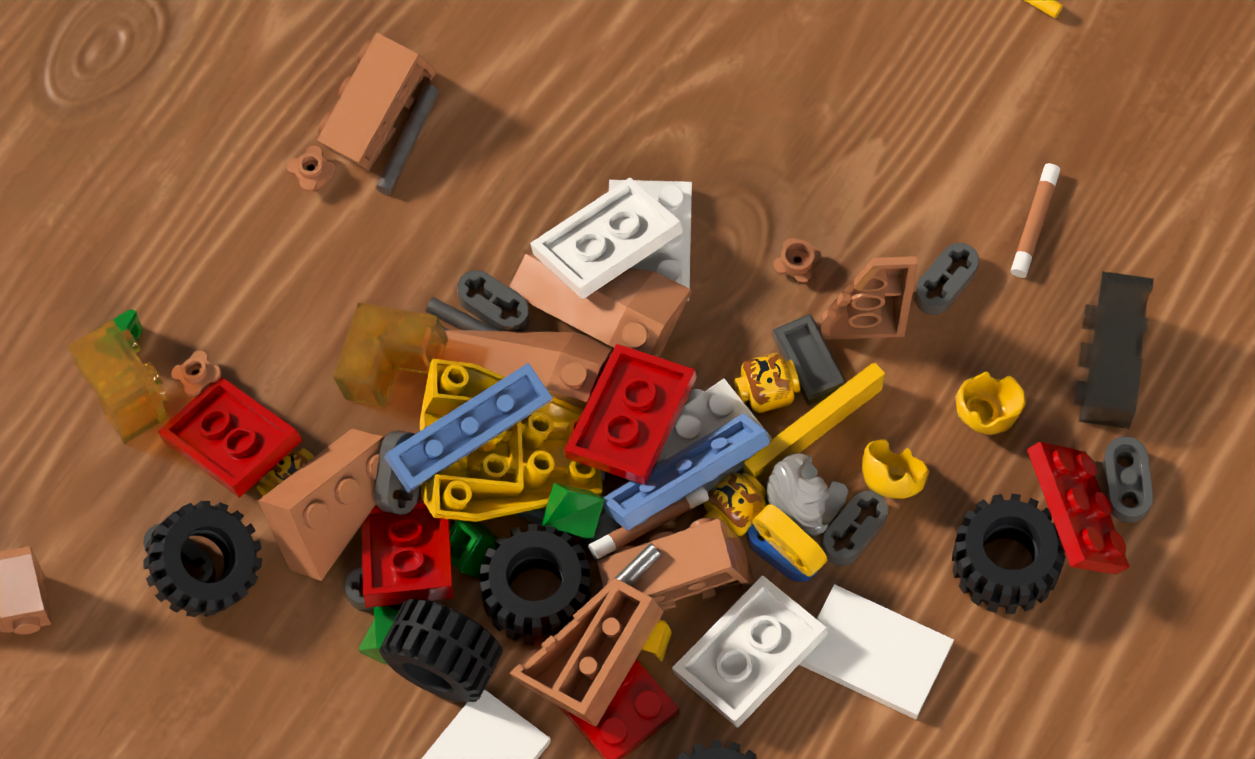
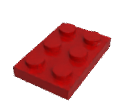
M616 343L564 449L566 458L646 485L697 378L695 369Z
M220 377L216 382H212L157 431L164 443L238 498L245 494L303 441L295 428L223 377Z
M1041 441L1028 448L1027 452L1070 566L1115 575L1130 568L1125 555L1126 544L1114 527L1110 516L1112 511L1111 505L1099 488L1095 477L1097 474L1096 466L1091 457L1086 454V451Z
M418 497L412 511L403 515L382 511L376 504L361 525L365 608L403 604L409 599L427 601L453 599L449 519L433 518L421 497Z
M637 659L596 727L559 707L603 759L625 758L678 716L680 710Z

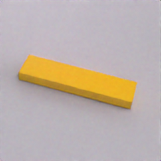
M876 363L870 364L770 440L769 445L756 452L751 458L744 460L743 472L752 475L760 483L771 475L774 466L778 462H781L789 454L802 452L878 394L883 388L885 372Z

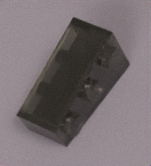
M1102 271L1093 304H1085L1082 318V329L1089 330L1088 343H1080L1077 367L1085 368L1083 381H1076L1073 405L1080 406L1079 422L1130 429L1137 406L1143 359H1141L1143 335L1147 332L1148 318H1145L1146 306L1149 295L1152 293L1154 278Z

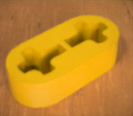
M768 504L752 520L760 535L806 576H813L828 561L822 548L776 506Z

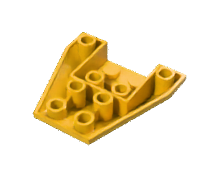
M432 359L421 411L420 431L496 384L505 376L473 363ZM553 397L551 402L444 471L435 474L433 478L421 485V498L433 518L478 522L547 507L553 483L590 490L601 495L603 492L602 470L567 459L564 453V449L584 409Z

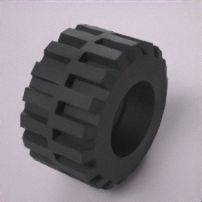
M1011 493L1010 500H1004L1002 494L994 495L991 504H988L984 499L978 502L974 512L969 510L964 516L962 525L959 526L952 552L954 577L961 578L959 588L964 594L971 591L973 593L971 598L973 603L979 606L984 601L989 604L987 610L997 613L998 607H1005L1006 614H1015L1018 606H1022L1024 612L1034 608L1036 600L1039 603L1045 601L1050 590H1054L1066 557L1054 523H1051L1052 516L1050 510L1046 507L1043 511H1040L1037 508L1039 501L1031 497L1028 503L1020 501V494ZM1000 538L1016 540L1029 550L1033 563L1019 570L1001 568L988 558L984 546Z
M200 501L196 505L189 503L182 506L176 512L174 511L152 532L153 537L147 541L145 547L148 556L143 560L144 569H149L150 576L146 580L149 587L155 585L159 592L155 596L160 602L166 599L171 603L169 609L176 613L180 610H185L186 616L196 617L199 614H204L205 617L215 615L219 611H224L240 601L248 594V589L255 585L258 579L255 573L262 566V558H257V552L262 547L260 540L253 541L251 534L256 531L251 523L245 527L240 521L244 515L238 510L231 514L227 511L229 505L221 502L215 506H211L210 501ZM190 536L205 537L219 547L224 558V571L218 581L214 583L201 582L194 579L185 570L181 561V547L186 538Z
M528 524L529 531L521 533L519 526L510 530L511 537L509 539L501 535L495 540L496 550L488 548L484 556L485 565L481 564L480 585L484 609L488 617L492 616L493 626L499 632L505 628L507 637L514 641L521 635L524 636V644L534 645V638H542L544 642L551 635L557 634L574 618L573 615L590 601L591 584L588 560H584V550L579 544L573 546L572 536L564 532L559 537L557 536V528L547 525L546 531H538V524ZM534 568L548 570L554 573L562 582L555 594L540 601L522 599L510 589V586L520 573Z
M409 599L402 604L379 652L396 673L414 685L449 700L477 702L502 655L503 649L486 628L461 612L436 602Z

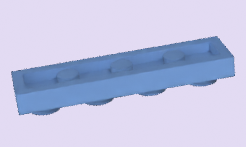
M527 363L385 454L384 458L409 493L433 478L435 474L444 471L551 402L553 397L530 364Z
M744 413L656 465L646 485L630 481L603 497L605 498L603 504L605 513L627 531L636 525L644 523L652 515L680 501L685 495L703 484L716 479L721 473L741 461L751 458L756 452L769 445L770 441L766 430Z

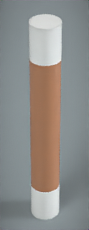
M1048 163L1044 166L1010 272L1019 278L1027 276L1057 183L1060 168L1055 164Z
M700 486L685 495L680 501L652 515L644 523L636 525L628 531L621 527L588 545L595 560H598L695 508L709 499L708 493L703 486Z

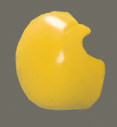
M987 371L975 376L973 379L965 380L955 396L957 413L961 421L974 431L985 435L999 434L1010 429L1026 405L1025 392L1015 378L1006 376L1003 379H995Z
M886 439L869 442L864 450L862 472L870 490L878 495L894 499H905L917 495L923 490L928 479L929 470L925 462L912 456L909 448L896 454L890 450L889 442Z

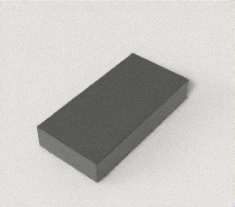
M811 314L773 329L772 336L785 361L791 359L794 363L799 379L800 391L808 406L826 399L847 383Z

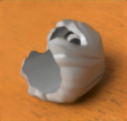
M800 453L789 454L774 466L766 488L768 504L779 508L808 535L821 534L838 516L840 509L846 502L849 490L844 483L833 481L830 488L827 489L828 486L824 483V480L821 477H816L818 470L812 464V456Z

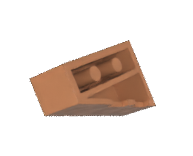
M376 32L372 41L368 40L361 48L358 56V62L360 63L352 77L348 76L343 81L338 92L340 99L333 112H328L323 117L318 128L320 135L317 139L327 149L368 171L395 134L396 128L393 127V124L401 110L404 108L411 111L417 102L416 98L412 97L416 88L423 79L431 82L437 73L418 53Z
M353 428L258 500L290 571L322 581L376 505L374 490L380 448L384 440L383 436Z
M719 518L699 519L693 522L689 529L677 533L662 532L656 534L649 539L650 542L637 547L622 546L609 553L608 557L597 560L604 588L641 551L652 543L663 556L631 587L652 597L662 610L676 608L675 601L701 593L702 600L707 601L716 599L715 590L741 584L742 591L747 592L754 584L744 542Z
M614 578L573 615L574 619L554 637L551 635L541 644L543 647L523 665H517L509 674L523 687L596 727L658 623L663 610L652 597Z

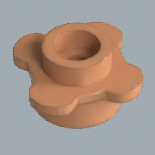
M309 146L303 155L298 158L289 159L286 164L287 172L296 176L300 188L304 191H313L322 187L336 173L335 165L325 160L322 156V149L318 146ZM309 166L315 167L313 171L307 170Z
M789 238L783 242L781 256L774 260L773 268L777 274L782 275L786 273L795 277L798 283H807L812 279L811 271L814 265L821 261L822 255L818 248L812 247L808 242ZM800 258L801 262L797 264L793 260Z
M204 351L194 352L191 358L186 360L183 365H176L172 369L171 376L173 380L183 384L184 391L188 396H198L212 382L218 381L221 377L220 368L208 361L209 357Z

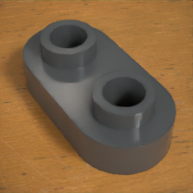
M1128 436L1118 437L1109 443L1103 457L1106 494L1111 505L1112 515L1120 521L1134 523L1147 516L1153 503L1148 452L1139 440ZM1120 458L1128 459L1132 466L1122 467L1118 464L1117 460ZM1131 498L1135 501L1136 506L1132 508L1126 507L1122 503V499Z

